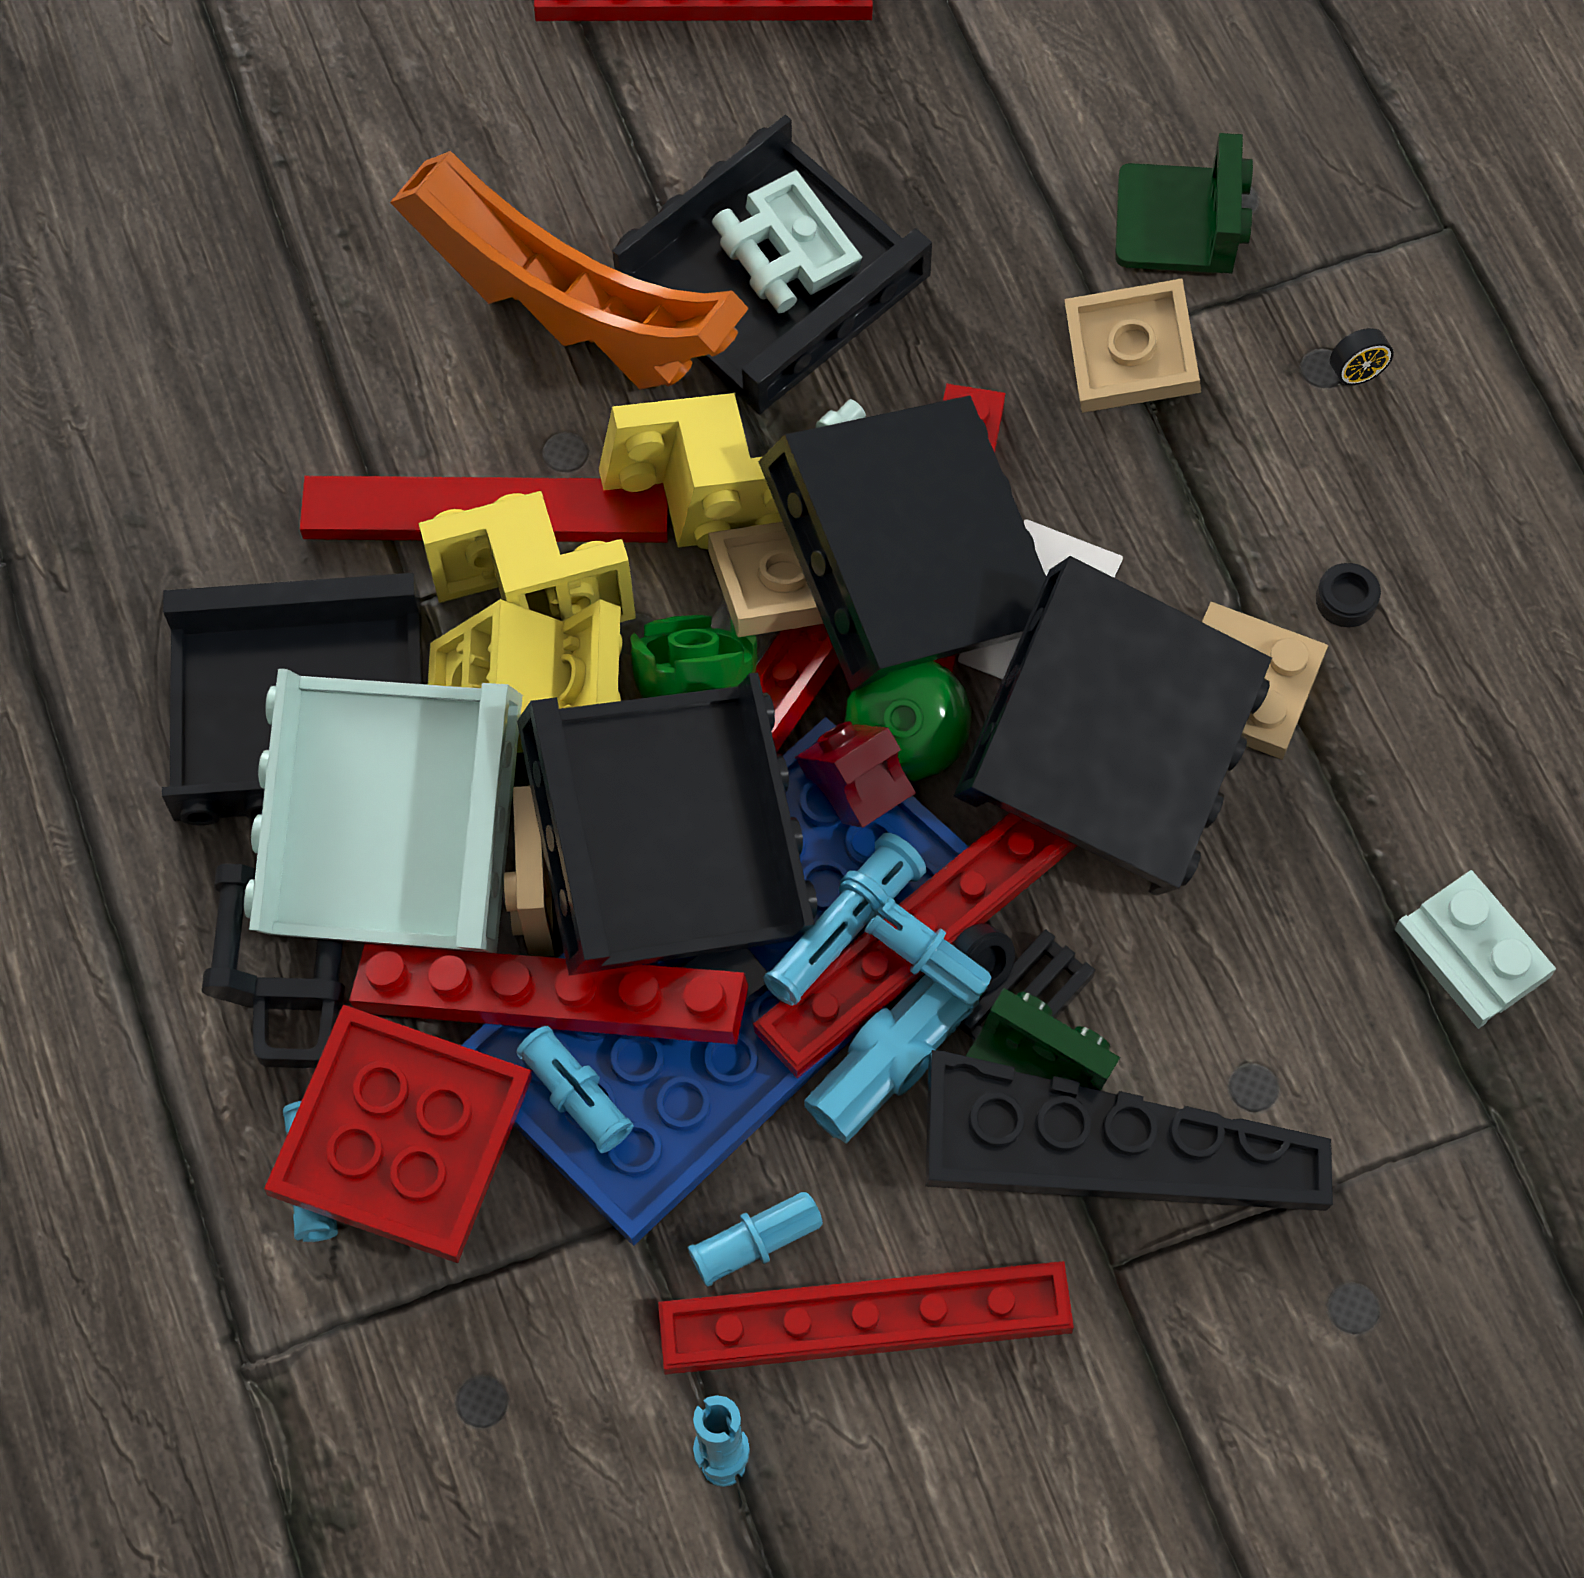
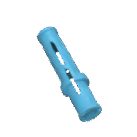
M716 1395L703 1400L706 1407L704 1410L699 1406L695 1409L693 1422L697 1436L695 1437L693 1451L695 1462L699 1468L702 1467L706 1479L716 1486L726 1487L736 1483L735 1475L743 1476L750 1448L748 1437L744 1431L741 1432V1417L738 1407L729 1398Z

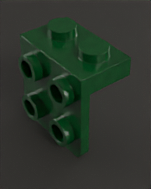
M1219 133L1212 168L1135 163L1124 164L1120 168L1117 190L1115 260L1118 265L1125 268L1233 273L1239 244H1249L1252 226V208H1242V194H1250L1253 174V160L1242 158L1243 134Z
M1003 988L990 1009L982 1030L966 1054L968 1057L1015 1067V1072L1051 1080L1054 1076L1080 1082L1079 1086L1099 1091L1102 1090L1121 1058L1109 1051L1111 1048L1110 1044L1098 1033L1082 1026L1072 1029L1052 1017L1053 1012L1051 1008L1039 998L1026 992H1018L1015 995Z

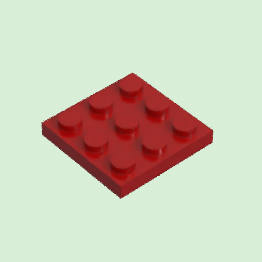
M343 1004L264 1190L267 1196L459 1263L532 1080L531 1070Z

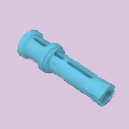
M883 833L875 842L876 851L858 871H848L840 880V886L838 887L840 896L820 916L815 925L803 934L780 962L763 977L767 988L779 1000L790 1006L796 1005L807 989L873 917L875 918L878 915L884 919L877 911L889 896L894 899L909 881L917 882L926 873V865L923 858L907 841L895 834Z

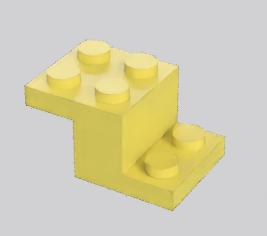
M734 393L612 407L599 466L603 490L622 488L625 491L638 492L646 490L655 484L663 483L678 547L697 545L699 548L708 549V534L710 532L782 522L758 462L762 457L750 458Z
M541 491L527 495L521 493L508 494L499 498L493 504L466 511L460 509L447 510L436 515L431 520L419 523L439 603L499 587L502 600L560 621H565L600 599L621 607L620 622L636 618L629 560L623 540L619 539L607 543L591 541L580 545L573 552L560 555Z
M500 599L430 643L428 685L481 688L482 683L508 684L523 695L521 714L531 700L557 697L559 709L621 701L618 691L619 656L623 643L620 634L621 607L600 599L565 621H560ZM520 734L518 736L517 753H523Z

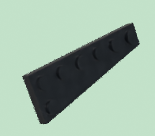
M932 1050L930 1053L928 1064L925 1187L1327 1211L1333 1205L1332 1147L1330 1138L1242 1118L1228 1119L1218 1113L1189 1106L1179 1109L1144 1101V1096L1119 1091L1117 1094L1099 1091L1079 1086L1080 1082L1056 1076L1051 1080L1015 1072V1067L950 1052Z

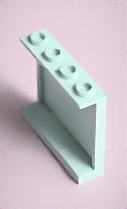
M278 669L276 686L270 687L266 698V718L268 723L272 725L269 750L263 751L258 770L260 786L265 789L262 814H258L255 817L251 832L252 849L258 855L255 879H251L248 882L244 896L245 915L247 918H250L249 930L277 936L497 953L519 736L517 720L521 716L523 695L508 684L482 683L481 688L308 677L299 676L288 669Z

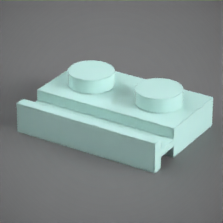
M1472 870L1422 903L1420 908L1409 916L1405 915L1399 919L1395 927L1396 932L1478 1029L1497 1013L1503 1012L1551 978L1556 970L1555 966Z

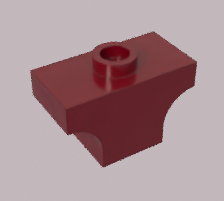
M847 721L824 733L818 738L817 743L795 756L806 778L815 783L823 792L842 824L863 828L916 793L900 765L898 752L901 749L888 727L853 725L851 721Z

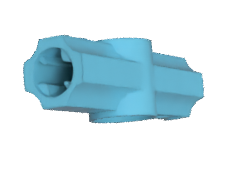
M925 974L891 1010L887 1008L881 1009L868 1020L850 1044L849 1054L804 1100L805 1108L833 1138H838L847 1144L894 1093L898 1096L903 1095L923 1076L928 1069L931 1051L936 1050L956 1030L961 1021L973 1012L974 1007L979 1003V999L972 1005H967Z

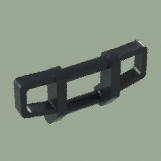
M221 864L216 868L214 888L220 892L212 964L211 968L206 969L203 973L202 993L212 998L253 1008V1051L261 1065L265 1067L316 1069L337 1020L338 1010L342 1008L344 1002L345 986L339 983L343 941L317 939L313 979L257 977V975L237 970L245 890L248 882L251 879H255L256 868L243 864ZM269 1009L322 1011L317 1045L311 1049L269 1047Z

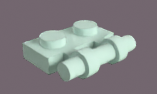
M797 170L748 194L745 208L752 217L740 222L731 209H725L719 212L712 220L713 226L722 236L720 241L722 248L731 259H739L751 276L750 286L759 298L768 299L778 313L789 310L797 301L796 296L787 286V283L798 278L809 294L813 295L860 269L862 256ZM766 239L771 241L781 257L772 262L767 259L757 245Z

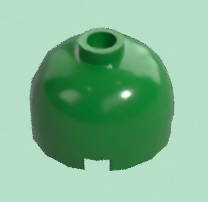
M673 616L645 624L644 637L641 639L635 632L630 637L631 665L636 688L642 698L737 687L749 673L756 672V636L737 637L731 619L729 631L712 628V616Z
M930 661L892 671L885 677L864 686L860 690L851 692L847 699L845 722L851 721L853 725L888 727L901 749L898 752L900 765L907 779L915 782L940 774L959 758L970 735L972 709L965 687L950 669Z

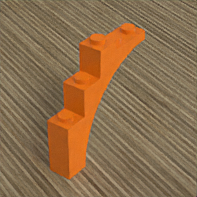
M451 151L424 161L390 202L488 304L512 297L514 300H519L563 346L584 341L595 343L639 390L664 384L671 386L689 371L692 366L691 358L708 354L716 356L723 352L736 338L738 330L735 326L749 309L733 291L697 293L673 290L638 280L595 261L560 241L522 215L480 180Z

